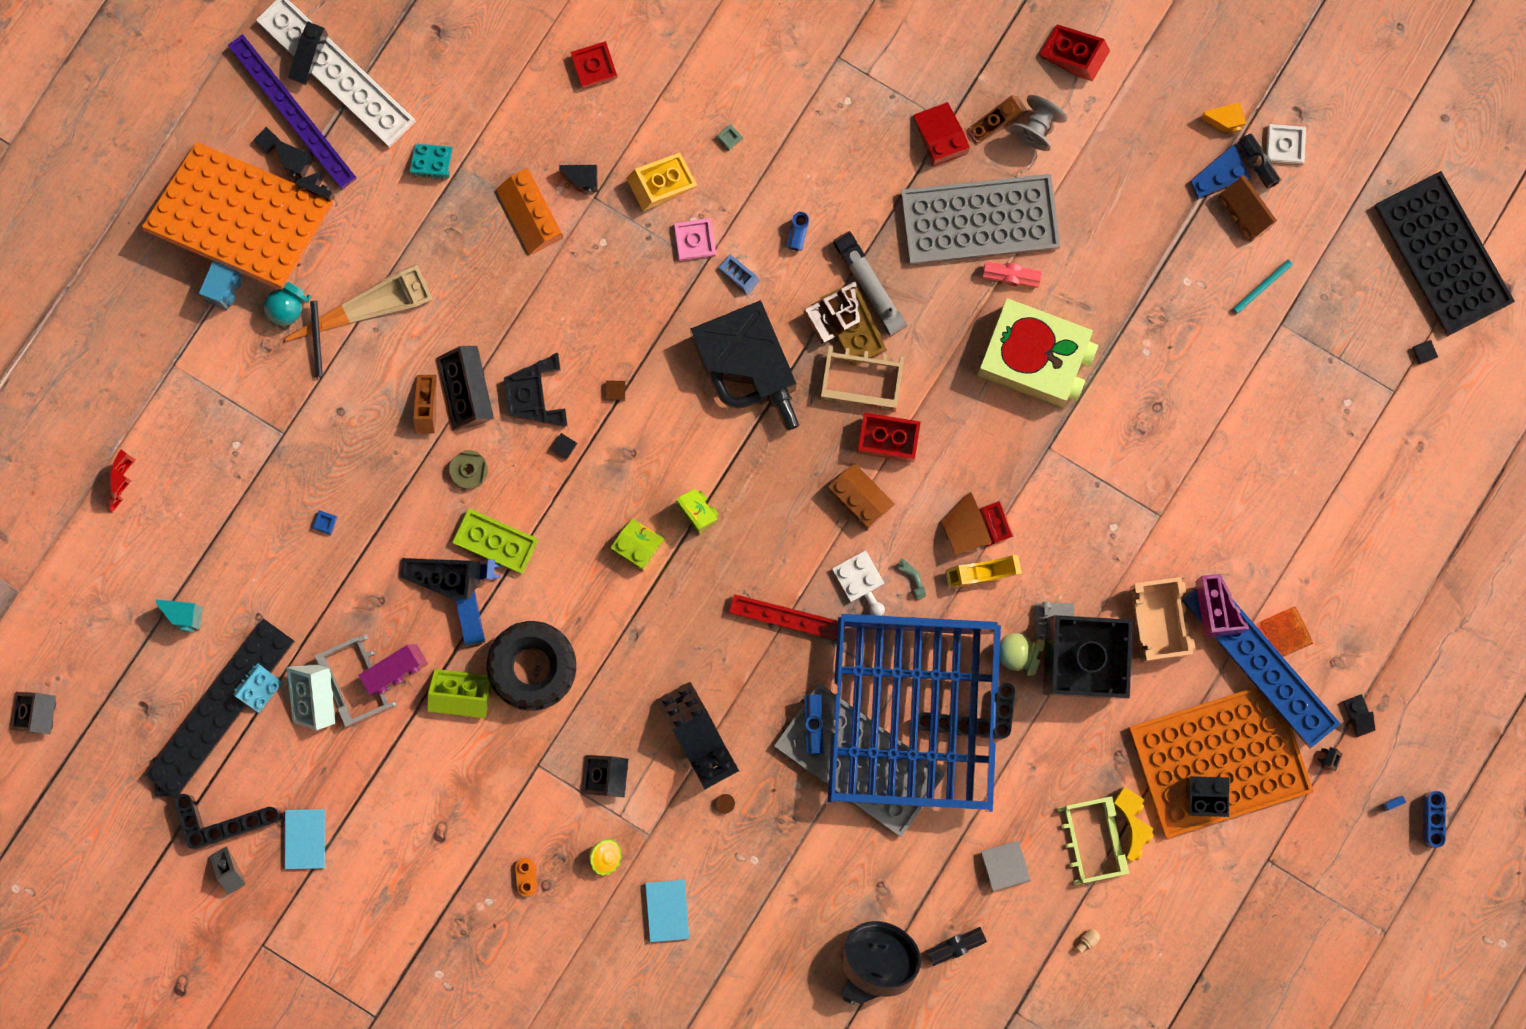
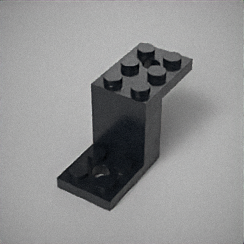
M691 682L683 684L674 691L664 694L661 698L657 699L661 710L704 789L739 772L736 763Z

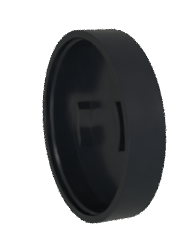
M870 921L856 926L848 934L841 950V964L847 977L858 988L872 995L890 997L899 995L912 986L921 967V954L912 937L901 928L887 922Z

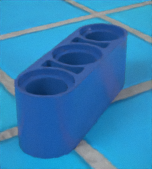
M474 591L469 599H456L466 646L485 642Z
M1440 791L1428 792L1423 799V841L1430 848L1441 847L1446 841V798ZM1432 795L1438 797L1437 805L1432 804ZM1433 814H1435L1438 817V823L1436 825H1434L1431 822V816ZM1432 834H1436L1438 837L1436 844L1431 842Z

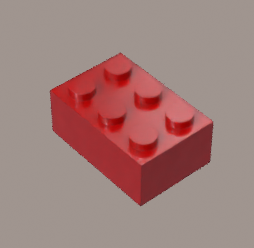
M864 412L857 454L914 463L921 421Z

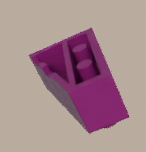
M1221 574L1204 575L1195 581L1205 637L1242 634L1249 629L1247 623H1244L1240 615L1239 608L1235 606L1231 598L1232 595Z
M411 644L399 649L358 676L369 695L380 696L388 691L387 688L389 686L400 684L404 681L403 678L416 674L421 668L428 665V662L418 645Z

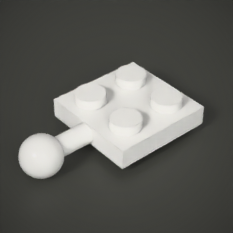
M866 550L832 569L851 603L865 596L870 604L871 615L882 616L884 614V605L876 601L872 591L883 586L885 583Z

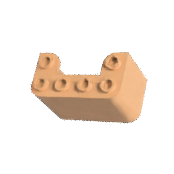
M1181 577L1135 583L1130 587L1131 604L1142 663L1188 657L1195 650L1194 640L1186 635V633H1189L1188 623L1184 622L1183 614H1186L1185 604L1181 603L1183 593H1186L1185 583L1181 582Z

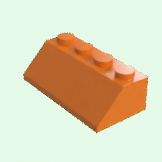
M528 167L511 175L496 188L529 255L563 239L562 232Z

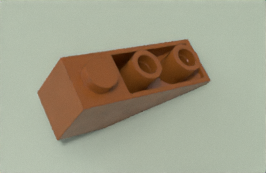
M1011 95L970 126L968 131L976 143L979 144L1027 113L1028 110L1018 96Z

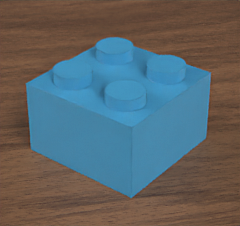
M213 261L199 294L206 302L228 310L229 306H232L235 301L234 294L236 289H239L242 285V274Z

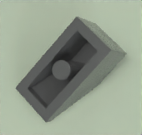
M227 846L210 855L216 878L228 894L246 885L242 872Z

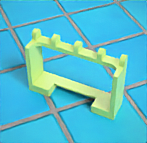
M1112 797L1057 808L1058 812L1065 810L1068 824L1061 825V829L1069 828L1072 843L1065 844V847H1073L1076 862L1069 863L1070 867L1077 866L1080 879L1073 881L1074 885L1129 874L1126 857L1122 853L1114 816H1116ZM1103 802L1118 872L1085 878L1070 809Z

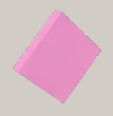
M711 218L673 223L679 261L716 256Z

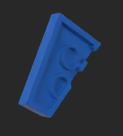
M1236 143L1191 180L1190 184L1197 200L1229 187L1242 175L1247 180L1250 178Z

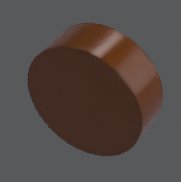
M729 794L720 795L716 800L718 811L724 814L733 811L735 807L734 798Z

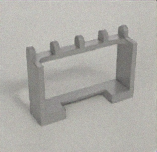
M367 635L355 637L315 655L320 666L330 669L332 692L339 706L338 711L344 725L348 728L397 706V702L389 704L385 694H382L380 696L384 703L383 706L353 719L329 665L327 657L358 644L368 668L372 667L369 657L375 655V652L373 650L367 653L362 643L368 639Z

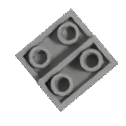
M1019 841L981 851L993 892L1030 882Z

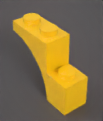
M1018 555L945 569L949 588L993 582L1022 574Z
M1122 787L1113 803L1123 814L1128 824L1130 841L1125 857L1129 862H1134V860L1138 861L1143 854L1141 849L1144 844H1149L1154 836L1152 831L1154 829L1134 816L1135 814L1139 815L1144 808L1142 804L1144 799L1126 787Z

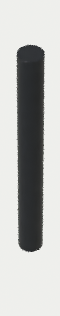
M310 301L315 377H323L318 301Z

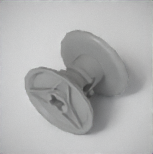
M1028 95L1026 101L1035 112L1028 118L1029 122L1027 125L1014 123L1010 125L1009 129L1023 143L1041 151H1050L1051 145L1043 136V133L1048 131L1050 121L1064 123L1068 117L1061 108L1049 100L1036 95Z

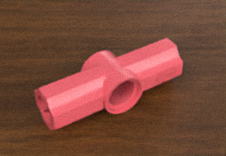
M985 261L982 278L1001 281L1009 286L1024 285L1038 288L1041 280V271L1022 268L1021 265L1014 263L999 264Z

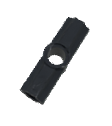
M1252 133L1242 137L1237 143L1246 155L1249 166L1256 171L1266 189L1275 187L1279 184L1281 178L1272 166L1270 157L1264 153ZM1261 156L1262 164L1258 166L1257 159Z
M978 927L962 935L958 934L945 940L944 943L927 950V954L932 965L935 966L951 958L960 957L968 953L969 950L983 945L987 940L981 927Z

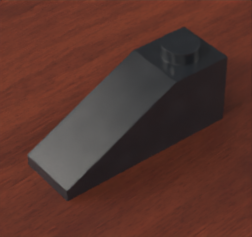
M307 21L299 39L289 72V79L303 85L307 84L328 37L324 27Z

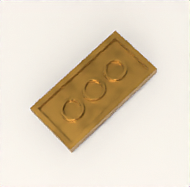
M856 287L860 322L838 335L844 351L846 348H850L849 355L864 357V352L869 351L868 358H872L885 352L887 349ZM840 289L835 290V291H833V292H831V293H829V294H827V295H824V296L820 297V301H822L824 298H826V297H828V296H830V295H832V294L838 292ZM850 361L852 366L861 363L856 361Z

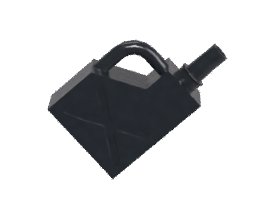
M761 300L690 328L691 338L706 374L710 378L714 390L723 404L731 408L740 409L758 402L762 405L770 401L771 407L776 408L786 431L800 426L790 402L792 400L790 393L796 391L797 383ZM723 380L752 384L755 392L739 398L733 397L727 391Z

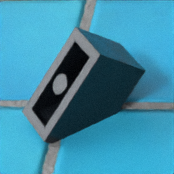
M276 139L275 145L287 175L295 179L298 177L304 178L313 161L311 154Z
M559 165L560 174L579 192L583 194L598 192L597 165Z

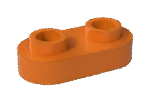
M524 857L517 861L515 867L517 890L522 896L530 897L537 891L536 866L532 859ZM525 863L529 866L527 871L522 870V865ZM525 883L530 884V890H524L523 886Z

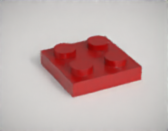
M606 41L570 52L582 89L618 78Z

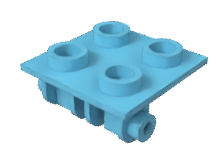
M257 663L249 671L250 677L246 674L245 676L248 679L246 681L241 680L244 684L240 683L234 689V695L260 713L283 682Z

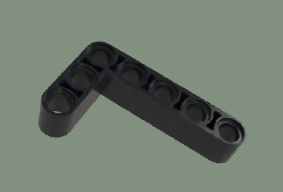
M1011 683L1001 684L996 693L995 729H993V739L1002 740L1011 734L1015 688ZM1002 687L1010 689L1011 694L1009 697H1004L1001 694ZM1001 706L1008 708L1009 713L1007 716L1000 715L999 708ZM923 712L918 715V729L929 731L930 724L924 727L919 722L922 716H926L930 720V712ZM938 714L937 732L949 734V727L942 729L939 726V720L944 718L949 722L950 715ZM957 716V735L968 736L969 717ZM977 718V726L979 723L986 724L987 732L980 733L976 729V737L989 738L990 719ZM960 721L967 722L968 729L966 731H961L958 728ZM999 725H1003L1007 729L1004 736L997 733Z
M180 794L174 801L185 842L192 849H201L275 825L282 818V813L278 808L266 807L203 827L196 800L192 795ZM187 797L189 799V805L188 807L183 808L181 805V801L183 798ZM271 810L276 813L273 821H269L267 818V814ZM193 816L195 819V823L193 826L189 827L187 825V819L188 817ZM252 816L257 819V824L254 827H250L248 824ZM234 822L238 825L236 833L230 831V825ZM216 828L219 831V837L214 840L211 837V831ZM198 835L200 843L195 846L192 843V838Z

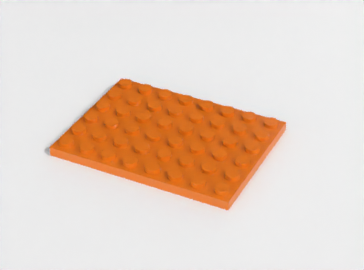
M196 142L143 224L142 229L147 233L282 290L333 206V200L329 201L323 196L310 193L309 190L296 187L295 183Z
M1257 687L1129 727L1165 839L1314 792L1293 729ZM1186 777L1229 778V817L1189 816L1186 799Z

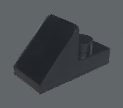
M322 171L295 182L296 187H302L309 190L310 193L327 198L329 201L335 198L331 188L325 185L320 187L324 178Z
M1362 694L1343 701L1357 737L1376 730L1373 711L1369 712Z

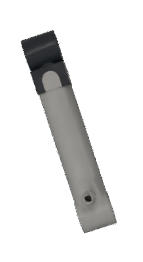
M848 231L833 240L835 248L842 256L847 268L852 271L880 317L882 325L889 336L907 327L903 316L895 308L853 234Z

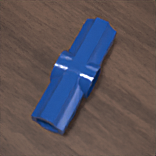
M804 695L806 754H823L821 695ZM812 719H816L819 722V728L816 730H812L808 726V722Z

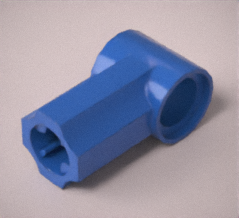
M797 212L793 215L786 248L794 251L803 250L809 226V217L805 212ZM798 218H804L806 223L799 226L795 221Z

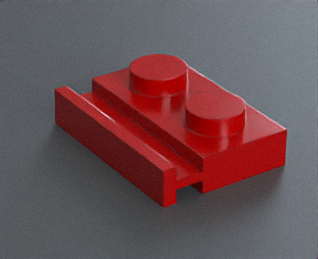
M1001 501L979 509L991 539V543L987 544L988 547L1014 537Z

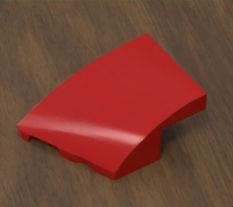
M122 449L117 454L111 470L109 511L112 513L123 501L120 495L131 482L124 474L136 460Z

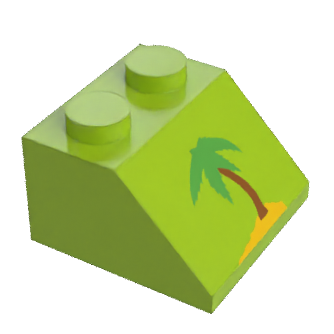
M693 489L678 497L676 502L698 534L701 535L718 522L717 516L719 514L713 506L709 508L706 504L707 498L702 491L698 492L696 489Z
M632 518L611 546V550L644 571L665 539Z

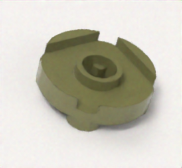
M466 450L460 452V454L452 459L449 472L454 483L459 487L474 489L480 487L486 480L488 465L478 452ZM468 465H471L472 469H474V472H471L470 475H467V472L464 471V468H467Z

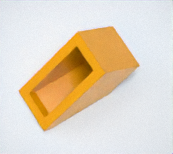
M1240 102L1206 110L1201 115L1203 121L1224 133L1231 132V134L1241 132L1246 125Z

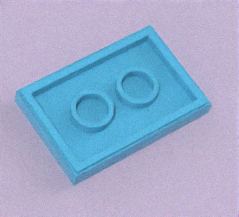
M325 809L285 810V869L325 868Z
M685 880L646 883L650 942L689 939Z

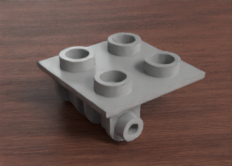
M1035 603L1036 640L1041 639L1045 641L1047 617L1054 615L1074 616V603Z

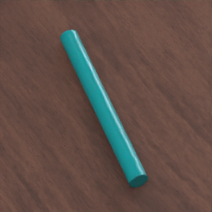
M1290 260L1285 261L1233 308V311L1236 314L1240 313L1293 265Z

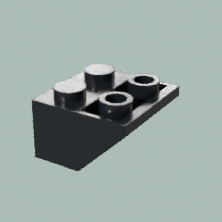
M1186 777V799L1189 816L1229 817V778Z

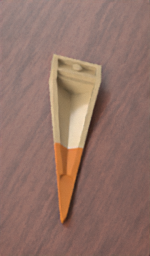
M415 264L397 271L319 317L320 331L375 316L413 308L433 298L418 265ZM309 323L285 338V341L312 334V324Z

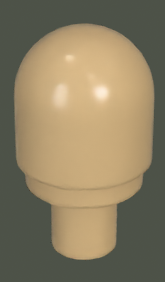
M1095 929L1088 930L1081 937V943L1076 949L1082 953L1086 948L1089 950L1100 941L1099 932Z

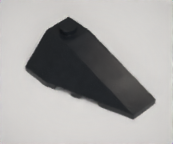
M402 558L400 577L451 599H469L480 582L481 564L471 560Z

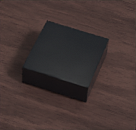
M265 127L253 141L268 154L276 146L275 140L280 141V139Z
M1432 340L1412 347L1419 365L1438 358Z
M561 433L551 450L568 460L578 443Z

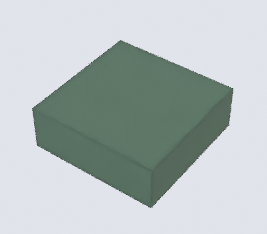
M731 124L717 135V139L728 151L743 140L741 134Z

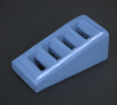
M731 254L718 267L724 275L746 294H749L760 282L757 275ZM732 263H735L729 271L726 270ZM738 268H740V270L733 276L732 274H733ZM744 273H746V275L739 281L738 279H739Z

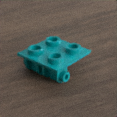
M415 143L410 168L411 175L425 177L426 174V178H429V175L432 178L435 175L436 178H449V166L453 147Z

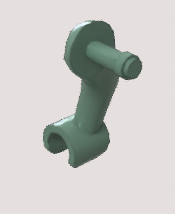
M903 558L900 559L898 569L910 575L915 581L917 588L914 589L916 599L925 598L926 592L919 572Z

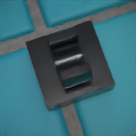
M1332 747L1329 750L1322 748L1321 751L1326 753L1327 756L1325 759L1318 758L1317 760L1329 770L1336 772L1343 754L1338 749Z

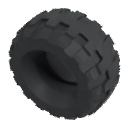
M525 621L511 625L497 636L488 652L486 670L493 690L504 702L521 710L538 711L555 705L569 692L575 680L577 661L571 643L560 630L544 622ZM529 648L542 650L550 660L549 674L538 684L523 683L518 679L514 671L516 657L522 651Z

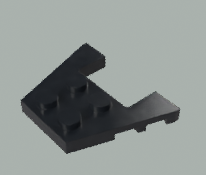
M554 353L542 361L540 360L527 368L525 367L504 377L507 409L510 417L568 427L565 408L546 411L541 377L542 373L561 371L559 353Z

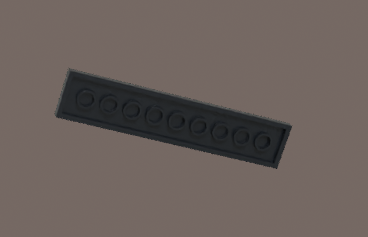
M263 618L144 776L174 798L180 795L246 708L247 704L234 695V689L240 683L244 684L241 680L246 681L248 679L245 676L246 674L250 677L249 671L257 663L272 673L295 641Z

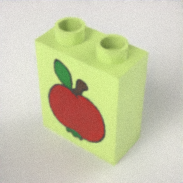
M1007 298L977 376L1063 408L1068 398L1078 401L1085 383L1084 379L1076 377L1081 363L1091 366L1098 345L1089 342L1093 330Z

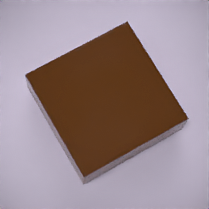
M606 380V400L625 401L626 381Z

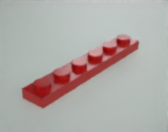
M736 594L733 596L729 614L837 641L838 620Z

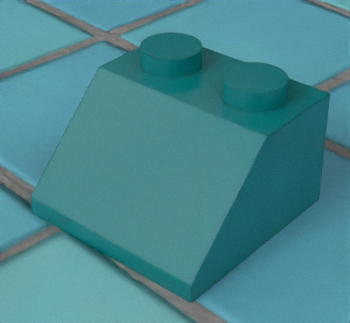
M156 599L158 607L169 621L178 627V630L188 633L200 630L203 607L196 603Z

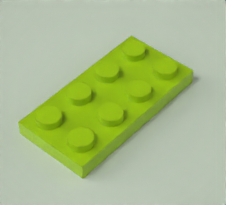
M468 508L453 540V544L489 560H495L496 563L524 574L539 539Z

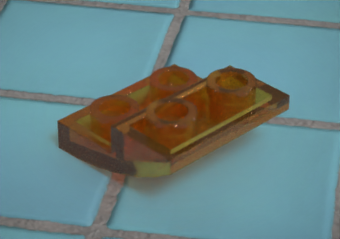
M1295 606L1260 621V625L1270 643L1283 657L1313 644L1308 629Z

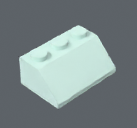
M320 665L287 667L293 723L314 730L335 724L330 669Z

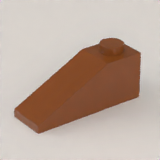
M417 375L413 416L416 434L435 433L436 375Z

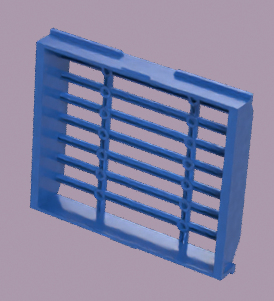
M841 614V617H838L834 683L837 685L834 705V720L836 722L835 733L831 735L828 803L839 801L985 810V812H993L996 744L993 743V729H995L996 702H994L995 694L998 692L1001 625H998V622ZM844 626L857 628L855 667L842 666ZM865 629L876 630L874 668H863ZM884 630L895 631L894 669H882ZM903 631L915 632L913 670L901 669ZM923 632L934 633L932 671H921ZM942 633L954 634L952 672H940ZM961 634L973 635L971 673H960ZM993 634L992 674H979L981 635ZM842 674L854 675L850 748L838 747ZM862 675L874 676L870 749L858 748ZM881 676L893 677L889 750H878ZM901 677L913 678L909 751H897ZM920 678L932 679L928 752H917ZM940 679L951 680L948 753H936ZM959 680L971 681L968 754H956ZM979 681L991 682L988 756L975 755ZM837 755L850 756L848 794L835 793ZM858 756L869 757L867 795L856 794ZM877 757L889 758L887 796L875 795ZM897 758L908 759L907 797L895 796ZM916 759L928 760L926 798L914 797ZM936 761H948L946 799H934ZM955 762H967L965 800H954ZM975 763H988L986 801H973Z

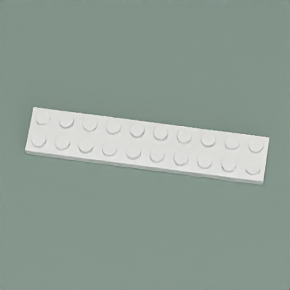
M276 0L256 20L293 57L295 56L299 39L307 21L313 23L289 0ZM327 37L311 74L390 148L416 120Z

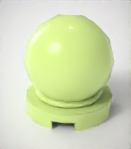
M1021 633L1008 634L1000 641L999 661L1002 666L1009 670L1020 671L1025 669L1027 670L1026 675L1034 677L1040 662L1037 658L1044 649L1045 641L1037 639L1036 642L1032 643L1029 637Z

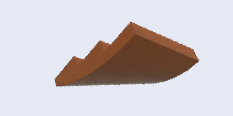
M970 492L941 521L955 556L991 543L972 492Z

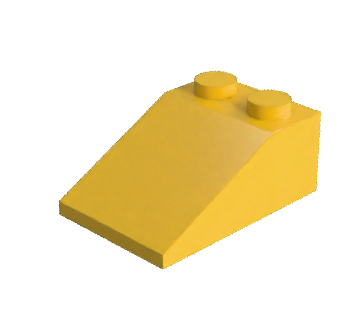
M681 153L636 168L626 178L643 211L656 207L697 186Z

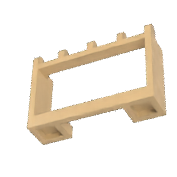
M829 345L821 400L837 403L840 400L876 405L877 409L896 411L904 363L903 356H900L899 363L887 361V354H883V360L868 358L869 351L864 352V357L849 355L850 348H846L845 354L832 353L833 346ZM831 358L898 368L894 400L826 390Z

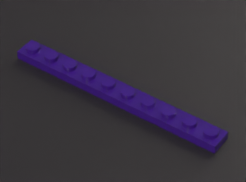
M242 34L228 44L232 52L339 187L343 190L357 178L246 37Z

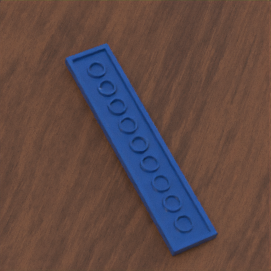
M1195 589L1182 601L1202 623L1197 589ZM1233 600L1249 629L1242 634L1214 636V638L1308 748L1311 749L1341 723Z

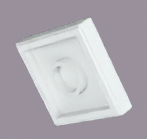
M1268 124L1266 154L1270 157L1271 163L1304 164L1306 127Z

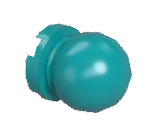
M287 282L282 290H274L266 297L264 312L267 319L273 324L289 326L300 317L302 312L301 303H309L312 297L309 294L305 297L303 295L305 291Z

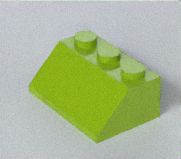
M435 669L428 692V712L486 718L491 692L488 675Z

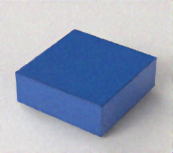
M319 510L313 529L332 535L338 517Z
M1397 796L1382 803L1384 811H1389L1407 802L1404 796Z

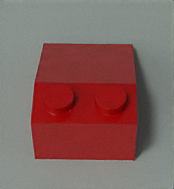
M1057 24L1039 55L1069 73L1093 82L1110 49L1104 38Z
M948 102L913 114L933 167L969 153V143Z

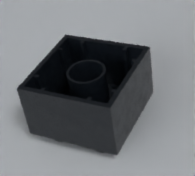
M1063 615L1047 617L1043 695L1103 699L1130 698L1133 620Z

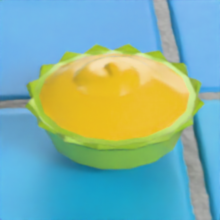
M610 838L603 839L592 847L589 861L592 870L597 875H610L611 872L616 871V867L620 866L622 850L620 849V844L616 843V840H611Z

